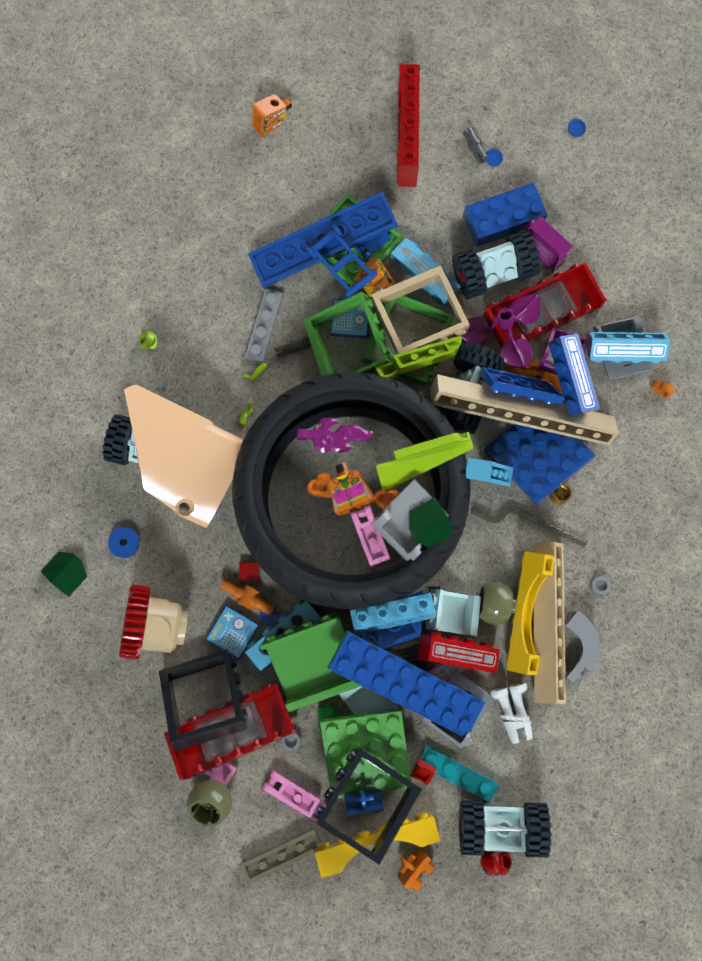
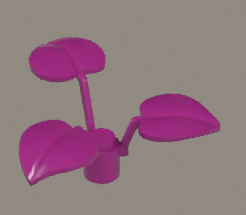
M539 294L523 296L515 300L509 308L501 309L498 312V318L494 319V323L490 328L488 322L482 317L467 319L470 326L467 333L461 335L462 340L468 344L471 342L474 345H481L487 340L486 334H490L498 324L500 328L508 330L511 342L501 348L500 355L504 358L505 364L517 368H526L532 359V347L523 338L514 342L511 327L514 321L517 320L522 324H530L539 318L541 311Z

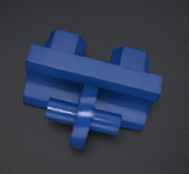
M362 789L360 793L344 795L347 817H356L369 813L376 814L384 811L381 790L364 792V789Z

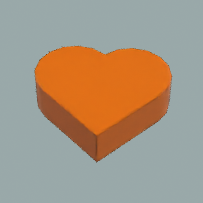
M654 380L651 384V389L666 399L675 391V388L666 382Z
M324 472L319 474L317 479L311 480L308 483L309 493L317 497L331 498L329 481L332 480L331 475Z
M389 490L388 492L378 491L374 495L377 500L375 503L384 510L400 493L396 490Z

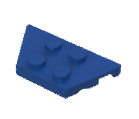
M421 590L404 598L422 595L423 591ZM422 621L364 633V635L378 647L388 650L421 636Z

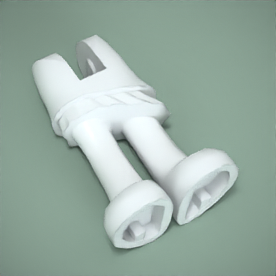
M523 682L508 686L516 715H513L507 687L490 691L492 698L498 699L503 710V715L500 716L504 720L502 723L505 725L512 744L519 743L516 729L522 728L525 740H531L530 716L526 714L522 700V693L528 688L527 683Z

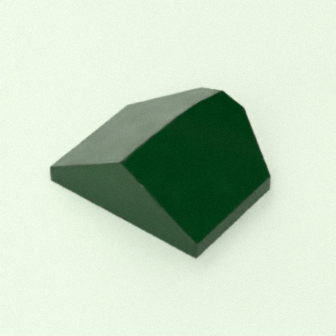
M435 497L409 510V530L414 540L430 548L454 535L448 517Z
M58 552L41 570V573L49 582L68 597L87 578L82 560L74 553Z

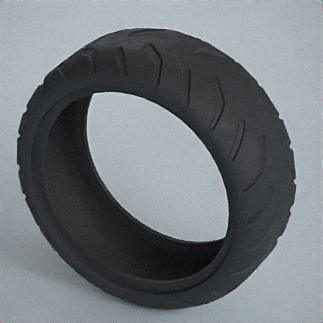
M345 372L328 374L296 385L281 394L260 414L248 430L236 459L232 481V503L236 522L244 543L254 560L269 577L288 592L312 604L331 609L354 610L402 599L427 583L443 567L462 536L469 511L471 484L470 479L466 478L465 467L467 461L465 453L430 469L435 498L449 515L448 520L454 535L430 548L421 544V554L413 561L411 559L406 561L403 558L395 564L378 571L345 575L318 569L295 556L280 541L274 530L268 500L269 486L274 468L282 453L297 437V429H309L319 424L320 419L362 417L377 420L395 428L414 445L455 433L446 417L431 402L412 388L382 376Z

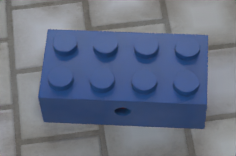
M534 182L467 205L463 214L476 247L516 232L527 230L526 227L532 220L536 221L540 216L546 220L548 215Z

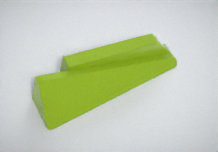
M462 336L393 355L392 362L375 367V375L391 379L402 373L454 358L462 344Z
M469 432L460 435L459 433H452L393 451V461L378 464L375 468L381 489L386 491L473 449Z

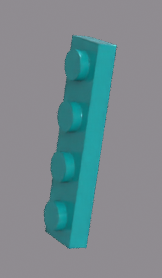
M425 746L420 760L437 768L436 775L491 802L499 783L428 746Z

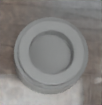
M597 576L592 579L590 588L594 594L602 596L610 591L611 583L605 576Z
M297 732L282 738L281 745L286 751L293 752L300 747L301 737Z

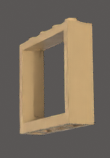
M441 265L371 295L376 313L396 355L467 333L470 326ZM439 281L459 324L402 347L382 304Z

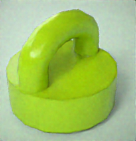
M145 330L141 333L138 344L140 348L153 351L157 347L158 339L153 332Z

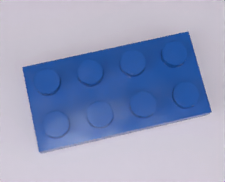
M481 367L479 373L484 382L490 387V390L495 393L506 392L514 397L521 395L529 400L536 401L539 399L551 405L554 403L562 404L565 398L550 381Z

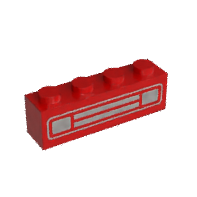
M430 632V636H421L418 659L497 673L500 649L492 648L491 643L481 642L480 645H476V640L464 639V642H461L459 637L447 635V639L442 638L440 633Z

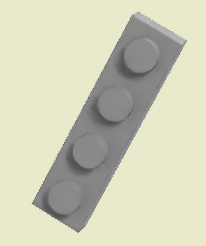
M265 289L245 359L264 363L283 293Z

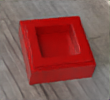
M240 562L239 582L259 583L258 563Z
M419 759L413 767L410 776L428 785L435 775L437 768Z

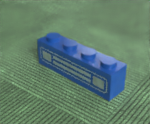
M578 333L560 336L548 342L561 390L565 397L564 400L569 417L599 409Z

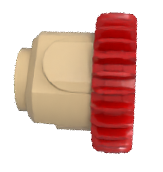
M132 584L128 595L119 656L125 659L137 660L140 658L141 650L164 653L173 652L176 645H183L188 611H183L179 603L150 597L151 589L148 586Z

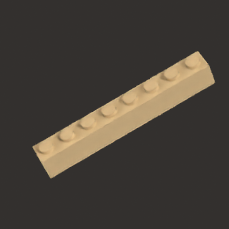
M557 542L533 543L532 552L555 556L553 575H549L542 584L532 613L534 617V627L532 630L534 648L537 655H540L538 674L533 675V696L535 703L566 704L564 544Z

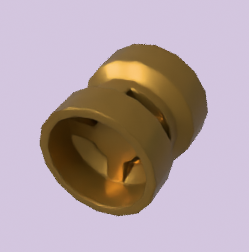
M563 483L549 497L553 503L561 505L571 498L572 490L567 484Z

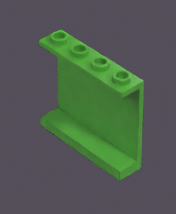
M326 613L319 620L313 622L311 619L303 622L302 626L298 628L292 626L283 630V633L279 635L273 633L264 638L260 647L262 650L267 649L286 694L287 702L285 706L288 712L361 686L327 668L346 633L338 613Z

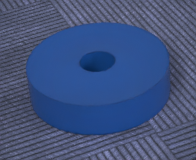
M120 527L115 529L109 536L108 547L115 556L129 558L139 550L140 538L133 529ZM123 539L127 540V544L125 546L121 545V541Z

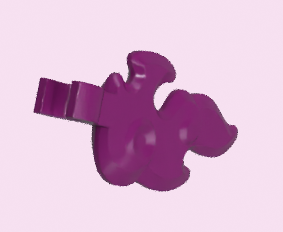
M334 418L320 419L322 426L318 427L315 425L313 430L297 429V440L312 439L314 448L321 453L329 451L337 453L347 452L352 449V445L348 444L350 440L362 442L368 440L373 435L372 431H366L360 426L353 424L347 426L340 425L336 432H333L331 427L338 424V420Z

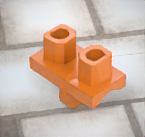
M420 848L415 855L411 853L408 858L400 857L399 860L403 865L399 869L401 873L397 878L407 890L412 888L418 891L423 883L422 879L418 876L422 871L428 875L431 874L435 869V865L431 862V858Z

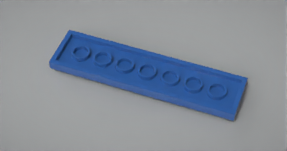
M380 192L248 253L262 287H268L320 263L318 258H311L305 247L308 245L311 248L332 230L330 227L332 224L338 227L343 234L341 238L350 248L398 227V223L384 193ZM334 238L318 252L327 260L346 250Z
M346 631L327 667L329 670L463 737L472 730L485 704L483 700L349 631Z

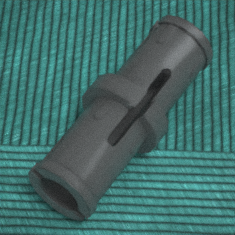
M469 127L466 129L468 133L465 130L463 131V136L466 138L469 144L468 148L473 152L478 164H482L485 162L483 158L487 161L488 156L482 147V141L477 138L473 127Z

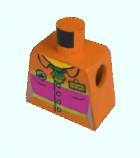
M340 463L334 467L338 477L330 480L329 486L335 514L342 516L377 501L359 471L353 470L349 472L346 463Z

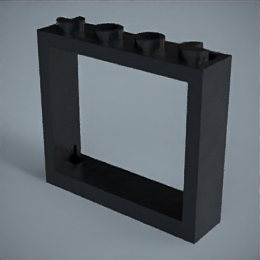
M228 649L159 670L169 740L175 751L248 729L246 720H248L249 716L246 708L243 709L242 705L245 702L242 690L239 691L238 686L241 684L239 673H236L234 668L237 667L235 656H231ZM225 664L235 717L182 734L173 680Z
M356 747L347 755V763L344 768L341 767L336 773L335 778L337 780L333 786H329L324 794L325 800L322 805L316 807L312 821L380 865L422 788L362 748ZM361 758H364L407 787L371 851L325 822Z

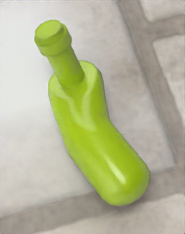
M262 363L255 369L253 375L245 373L244 378L255 381L268 368V365Z
M251 401L247 402L248 408L240 415L238 421L240 426H245L247 418L254 411L251 408Z

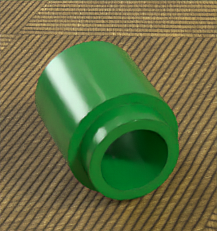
M321 703V707L317 708L318 728H320L321 733L320 719L338 717L337 706H333V703Z

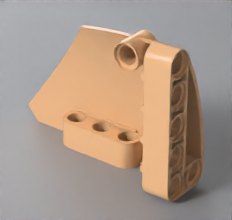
M135 384L124 389L143 489L172 509L175 515L207 528L233 479L235 463L243 439L213 425V422L139 385ZM181 503H185L188 508L184 514L180 513L178 509Z

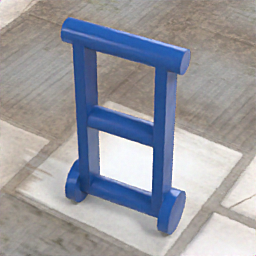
M332 224L330 226L332 230L311 248L307 245L305 250L312 259L318 258L346 290L345 296L350 298L373 280L378 273L374 269L370 271L343 241L341 238L343 234L338 227ZM335 238L348 253L331 267L318 251ZM354 259L367 275L350 288L337 272Z

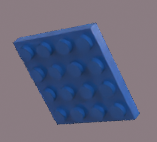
M517 424L485 448V452L494 462L513 467V482L535 505H538L595 458V454L580 439Z

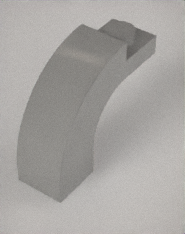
M578 610L574 611L565 622V629L576 638L579 645L578 658L566 673V680L569 683L578 682L584 675L583 670L592 673L597 665L600 654V642L596 629L589 619Z

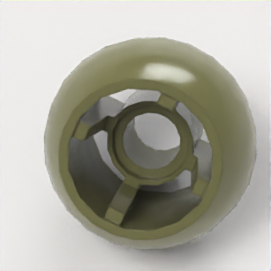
M498 581L482 585L479 595L481 596L479 614L481 620L492 625L507 622L510 615L515 613L517 604L516 597H513L512 589Z
M216 780L199 782L192 788L187 799L189 815L195 822L203 826L220 824L227 818L232 807L230 791L223 783Z

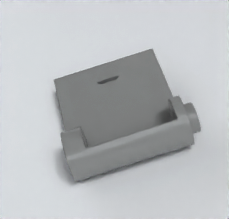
M639 316L596 325L591 332L643 333V324ZM603 361L609 380L653 370L652 364L649 361H641L640 363Z
M413 480L371 522V525L406 561L409 559L413 561L421 554V543L414 540L409 530V510L432 499L416 480Z
M455 670L447 682L485 702L472 730L463 737L425 717H422L421 720L462 749L463 747L467 748L472 742L473 737L471 735L473 729L495 699L458 670Z

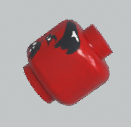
M484 851L480 859V865L488 876H505L511 869L512 859L508 852Z

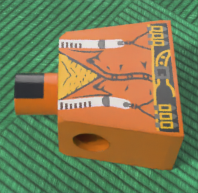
M273 94L252 104V127L262 138L285 122L286 111L292 108L290 100L285 98L281 101L277 95Z
M371 258L365 264L370 271L374 269L378 275L356 294L363 292L367 296H371L396 284L380 259ZM363 269L354 277L353 282L355 284L367 275Z

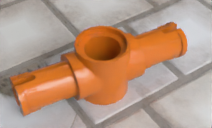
M225 578L220 588L232 594L236 602L250 610L257 609L269 616H272L276 610L275 605L264 600L260 592L248 585L240 586Z

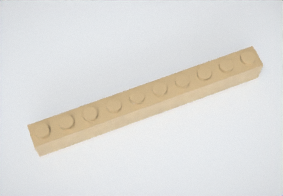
M438 374L430 387L431 403L434 406L608 446L619 434L615 417L591 411L569 417L568 410L564 404L554 403L551 405L543 400L537 399L532 401L521 395L514 397L506 392L495 393L488 386Z

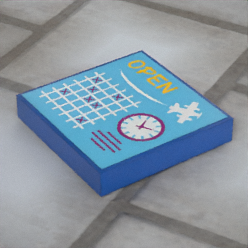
M333 299V305L344 301V299ZM363 305L331 320L330 336L367 338L369 321Z
M226 605L206 640L223 650L228 649L231 655L240 659L260 625Z

